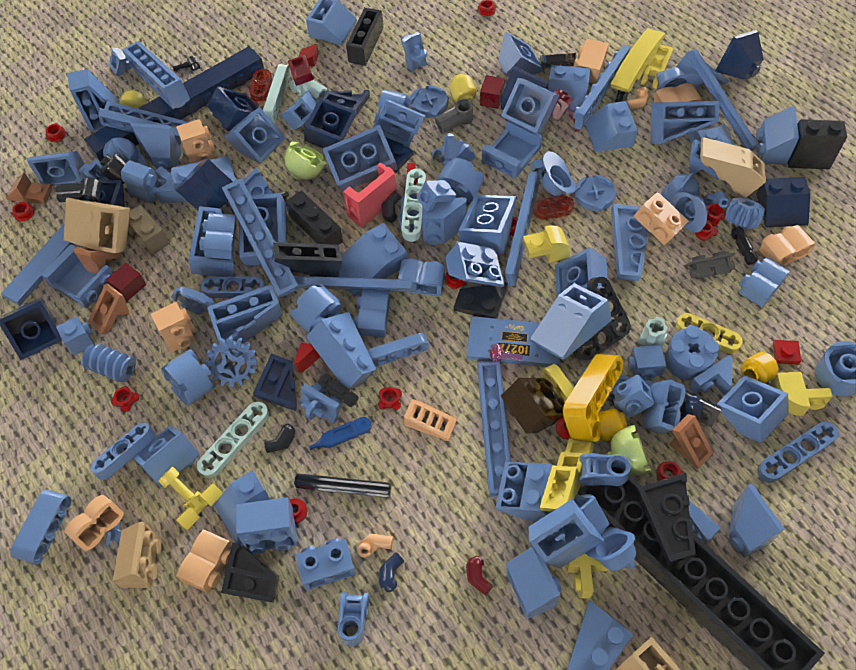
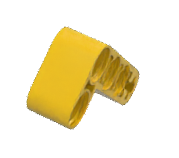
M596 354L566 400L563 407V416L573 440L598 442L600 440L601 431L599 427H601L598 413L623 371V359L620 355Z

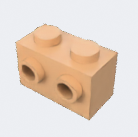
M586 39L584 46H580L579 59L575 60L574 67L590 68V83L597 84L607 57L609 43Z
M200 119L176 126L190 164L200 162L202 159H214L212 152L216 151L212 140L208 141V138H211L207 126H202Z
M658 192L643 204L634 215L664 246L689 222Z
M177 302L151 313L171 353L178 349L187 348L192 342L196 341L193 333L197 331L186 309L180 310Z

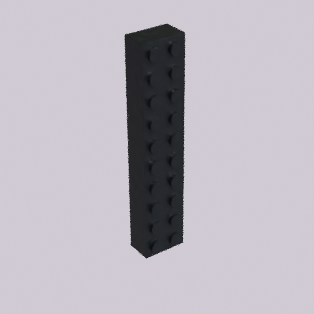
M618 467L612 468V471L614 473H624L623 470ZM630 474L627 481L621 486L584 485L578 491L579 496L593 495L609 522L607 527L618 528L634 534L635 540L633 544L636 549L634 560L749 670H811L825 654L696 534L693 533L695 555L668 565L636 492L637 488L642 485Z

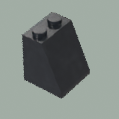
M801 119L797 123L799 139L787 162L788 168L830 170L847 139L845 121Z

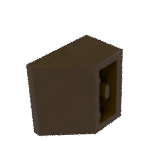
M518 378L501 395L526 434L539 433L557 423L561 417H564L563 407L565 402L556 395L553 385L545 378Z

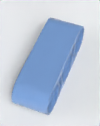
M47 489L40 493L12 545V558L35 565L43 561L44 558L41 557L43 554L46 555L55 537V530L58 531L67 514V507L70 508L71 506L70 496Z

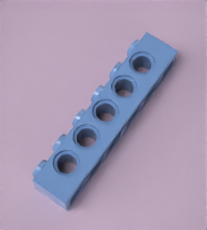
M140 41L122 49L131 68L172 109L180 108L190 101L182 80Z

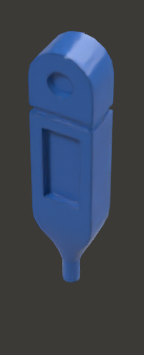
M361 417L329 430L315 444L309 446L310 450L316 447L331 448L359 435L361 436L371 430V421L367 417Z

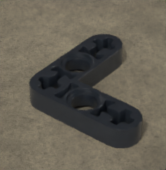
M605 277L591 278L587 283V290L612 302L613 310L610 313L614 319H611V322L573 352V356L578 360L594 358L596 354H600L625 337L631 330L630 321L609 280ZM598 283H601V285H602V286L599 288L600 291H596V287L598 286ZM618 323H621V324H622V325L619 327L620 330H617V329H616V328L618 327ZM600 332H603L606 336L603 344H599L597 340ZM591 344L593 345V347H588L585 350V354H581V351L583 350L582 346H590Z

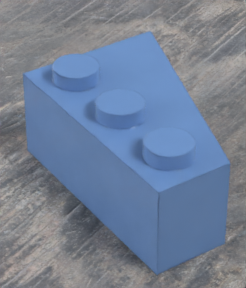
M88 69L67 73L69 90L90 132L106 127L101 125L98 117L100 108L104 109L107 101L118 104L120 100ZM110 109V111L121 113L119 110Z
M720 101L652 103L651 144H663L668 140L719 122Z
M199 206L189 256L191 274L235 277L233 259L207 258L204 255V250H200L201 237H205L206 234L203 232L204 219L208 220L209 213L222 214L219 208Z
M272 284L207 307L218 341H220V338H223L225 342H228L229 337L232 336L235 342L242 338L241 344L283 315Z
M349 312L321 319L306 336L339 382L350 390L362 385L376 370Z

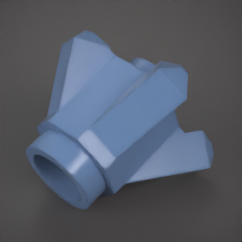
M451 133L444 136V166L448 160L452 161L453 158H461L468 162L476 158V154L474 151H471L469 144L462 140H457L456 142L455 136Z

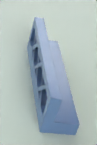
M107 101L105 108H100L98 113L101 125L134 133L131 127L132 123L171 127L172 125L179 126L187 123V121ZM110 109L119 110L121 113L110 111ZM132 115H139L140 118L133 117ZM152 120H158L160 123L152 122ZM172 127L177 142L181 145L182 141L178 130Z

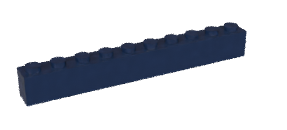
M248 46L184 82L183 85L190 98V101L186 102L184 106L172 109L159 96L138 109L182 120L207 105L217 87L233 90L238 86L244 85L252 78L261 75L265 71L262 58ZM132 115L133 117L140 118L139 115ZM152 120V122L160 123L158 120ZM109 126L84 139L88 149L99 162L104 158L103 149L105 144L113 138L128 139L135 146L139 144L134 133Z

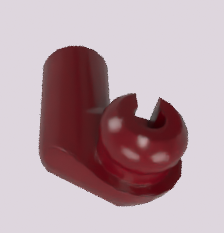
M474 556L466 564L467 580L486 596L493 588V585L482 577L483 559L480 556Z

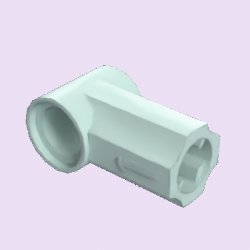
M293 79L289 82V86L294 93L297 92L301 96L306 91H309L317 102L328 91L326 87L314 80L298 86L295 85Z
M660 317L649 319L639 338L638 344L642 346H662L668 335L666 333L668 327L665 325V320Z

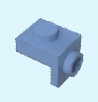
M445 180L425 181L417 199L426 211H432L436 202H452L456 194Z

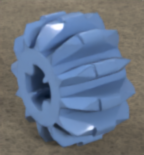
M741 197L734 198L727 207L725 218L728 222L735 224V226L748 229L758 228L764 217L765 209L754 200Z

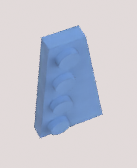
M613 204L611 207L617 279L639 281L642 276L649 231L634 217L641 208L640 206Z

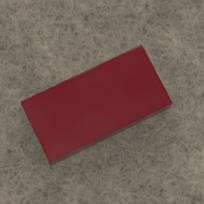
M306 55L288 61L296 86L314 80Z

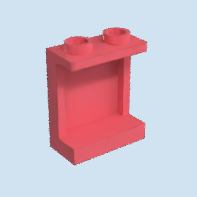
M382 163L377 165L378 178L362 191L357 193L350 186L343 191L347 216L361 228L382 212L381 205L383 201L394 191H397L395 172L392 168L386 167Z

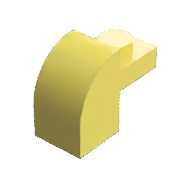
M545 226L544 232L523 236V244L529 259L546 255L550 263L567 259L570 256V246L562 228L558 226Z
M801 372L777 373L771 382L772 387L788 393V413L796 416H804L809 408L811 410L824 408L833 397L830 388L806 389Z
M585 553L567 564V573L577 572V574H574L573 580L575 591L580 592V599L591 598L594 593L592 572L609 571L599 560L589 557Z

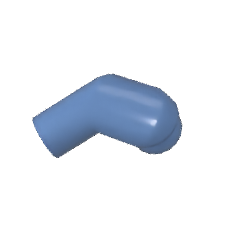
M717 191L713 195L708 193L704 198L706 205L717 204L722 208L729 205V199L722 191Z

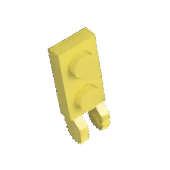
M660 45L649 68L646 67L644 70L641 85L645 86L649 75L655 76L652 88L657 89L658 81L656 75L658 72L666 70L673 47Z

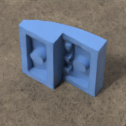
M387 99L373 127L380 125L385 137L409 147L425 115Z

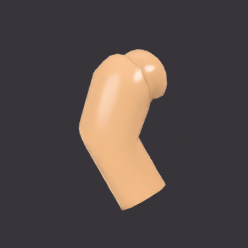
M641 87L637 90L638 95L636 99L626 101L629 110L641 108L647 104L649 93L646 87Z
M369 534L357 545L358 555L366 558L378 548L392 549L393 536Z

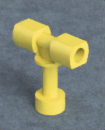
M172 466L158 482L164 488L170 485L186 501L183 504L186 509L175 521L187 531L200 518L198 514L207 505L212 506L223 492L215 484L211 483L202 493L196 491L193 494L177 478L180 473Z

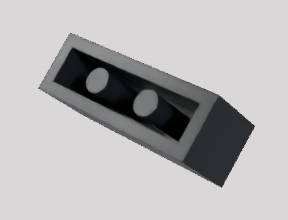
M364 7L346 44L348 63L367 65L384 28L382 10Z
M302 190L285 201L289 217L315 243L340 245L343 243L341 228Z

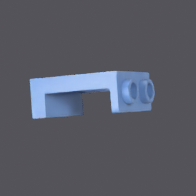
M508 120L505 131L493 145L486 144L482 148V162L516 179L541 149L543 136Z
M70 244L41 273V276L50 287L87 308L98 299L104 285L108 284L106 279L113 272L107 265L97 274L87 271L74 253V248L77 247Z

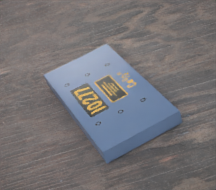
M471 317L467 348L468 360L500 361V363L541 367L556 364L559 367V357L530 341L531 336L540 323Z

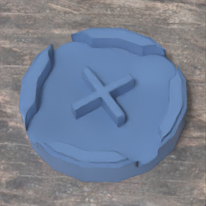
M429 85L423 89L421 87L416 89L411 95L410 104L412 110L430 118L443 114L447 110L449 100L443 89Z
M593 175V177L589 178L588 176L583 177L577 182L574 192L578 204L591 211L608 209L616 198L614 184L606 177Z
M176 287L171 296L174 302L178 300L182 302L180 305L182 308L201 315L204 311L208 312V306L216 304L205 294L186 287Z

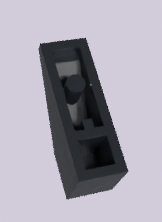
M273 242L274 260L276 263L311 277L339 276L342 264L340 245Z

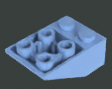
M575 283L558 295L531 336L530 341L560 359H566L612 321L608 299Z

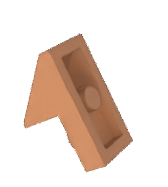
M23 172L13 183L6 199L46 204L53 188L50 184L31 182L26 173Z
M88 247L74 248V253L86 270L95 274L106 265V262H112V259L121 258L122 252L110 253L93 250Z
M109 284L104 285L88 320V323L102 334L109 333L117 315H129L124 296Z
M687 414L672 429L675 438L669 445L696 468L699 469L714 453L695 416Z

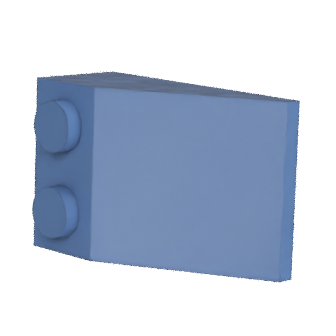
M476 195L458 230L460 242L495 248L496 254H504L509 241L516 196Z
M382 223L364 233L342 255V264L338 277L386 279L400 271L402 260L408 259L407 251L386 225ZM349 290V292L355 297L362 293V290Z

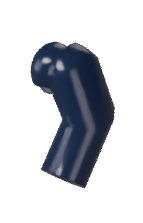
M695 395L689 396L686 399L685 412L680 414V421L687 414L695 416L697 420L701 417L702 403H700L699 397Z
M397 552L379 569V584L386 592H392L396 589L397 581L394 580V571L404 563L403 558Z

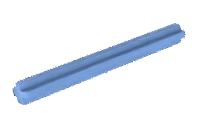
M697 49L691 50L687 54L688 59L714 100L720 101L719 108L746 149H755L758 146L757 142Z

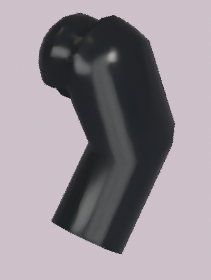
M394 191L381 205L382 216L389 223L397 219L395 204L402 198L397 191Z
M284 424L276 439L264 442L266 453L287 449L295 437V429L291 424Z

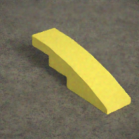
M649 28L646 29L619 67L611 82V88L630 93L635 81L640 79L646 67L649 68L665 37V33Z
M569 438L565 452L560 453L557 466L552 465L540 505L541 511L552 512L569 500L575 499L581 486L580 476H582V463H580L579 457L582 454L593 453V442Z

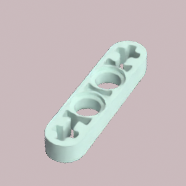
M278 65L263 108V112L274 125L280 109L278 107L281 106L284 97L283 92L286 91L290 78L289 65Z
M421 169L410 170L406 179L401 228L402 237L410 242L418 240L422 232V205L418 199L409 197L413 193L419 194L426 181V175ZM415 178H419L418 186L414 185ZM411 210L419 212L416 216H410L407 213ZM410 224H414V230L410 233Z
M251 403L199 459L197 470L202 477L206 479L215 478L269 418V411L264 403ZM255 410L258 411V412L261 410L262 415H261V416L256 415V416L254 417V413H253V412H254ZM239 427H248L247 434L243 436L236 435V430ZM231 444L232 449L229 453L221 454L219 452L222 445ZM214 454H216L217 457H218L219 459H221L220 462L218 461L217 458H216V459L214 458V456H213ZM205 464H212L214 468L206 470L204 466Z

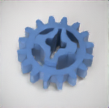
M232 336L229 337L228 342L220 338V345L213 343L211 346L212 350L207 352L206 356L209 359H206L205 365L210 366L208 369L211 374L214 373L213 381L221 379V386L226 382H229L230 387L234 386V382H238L241 386L243 385V378L249 381L251 379L250 373H255L256 368L253 365L257 364V358H251L255 355V350H248L250 347L249 342L244 345L241 344L242 338H239L237 342L233 341ZM221 352L222 358L216 362V356ZM228 358H229L232 362H233V361H236V362H235V366H234L231 362H228V363H227ZM247 361L246 368L243 371H241L240 366L245 364V362Z

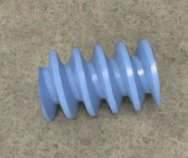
M98 344L96 346H87L82 355L81 363L84 369L107 376V378L114 379L117 382H126L134 372L136 358L128 356L126 353H120V351L113 350L110 347L105 348L103 344Z

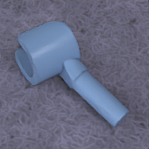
M443 143L441 148L433 150V161L436 156H440V163L444 161L445 143Z
M120 522L109 530L105 542L107 547L110 541H116L118 543L117 548H119L122 531L120 530Z

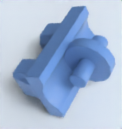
M416 32L412 35L407 34L401 37L408 69L413 72L416 68L427 65V51L424 50L421 34Z
M318 382L312 386L304 384L301 387L302 397L300 404L306 409L305 417L312 420L315 416H318L334 424L338 419L339 410L343 406V400L340 401L334 395L330 398L326 396V389L321 387Z

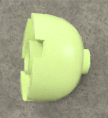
M291 142L284 156L285 165L291 176L300 181L302 179L310 180L316 178L327 163L326 160L323 161L324 156L306 144L303 148L298 146L300 142Z
M635 425L618 431L610 442L611 451L607 452L608 455H622L626 457L631 465L629 472L631 476L652 472L650 465L647 463V455L638 433L633 434L636 431Z

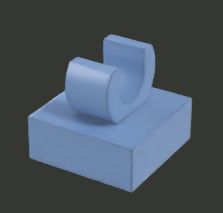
M112 48L109 65L116 75H123L124 70H130L131 66L120 49Z
M538 159L529 165L531 172L537 171L538 180H541V173L546 170L543 159Z

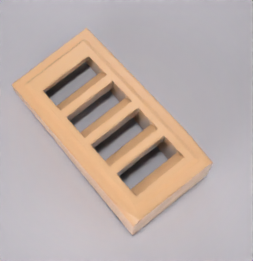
M414 399L411 400L403 419L404 426L449 441L457 422L456 418ZM416 411L419 412L417 419L413 418ZM425 414L429 415L426 423L422 422ZM434 418H437L438 420L435 427H432L431 425ZM443 421H446L447 425L443 432L440 430V428L442 426Z

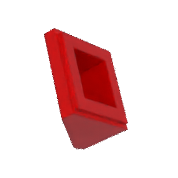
M317 44L300 50L299 56L306 55L309 66H315L319 55Z
M301 342L294 361L299 373H303L321 356L312 344Z

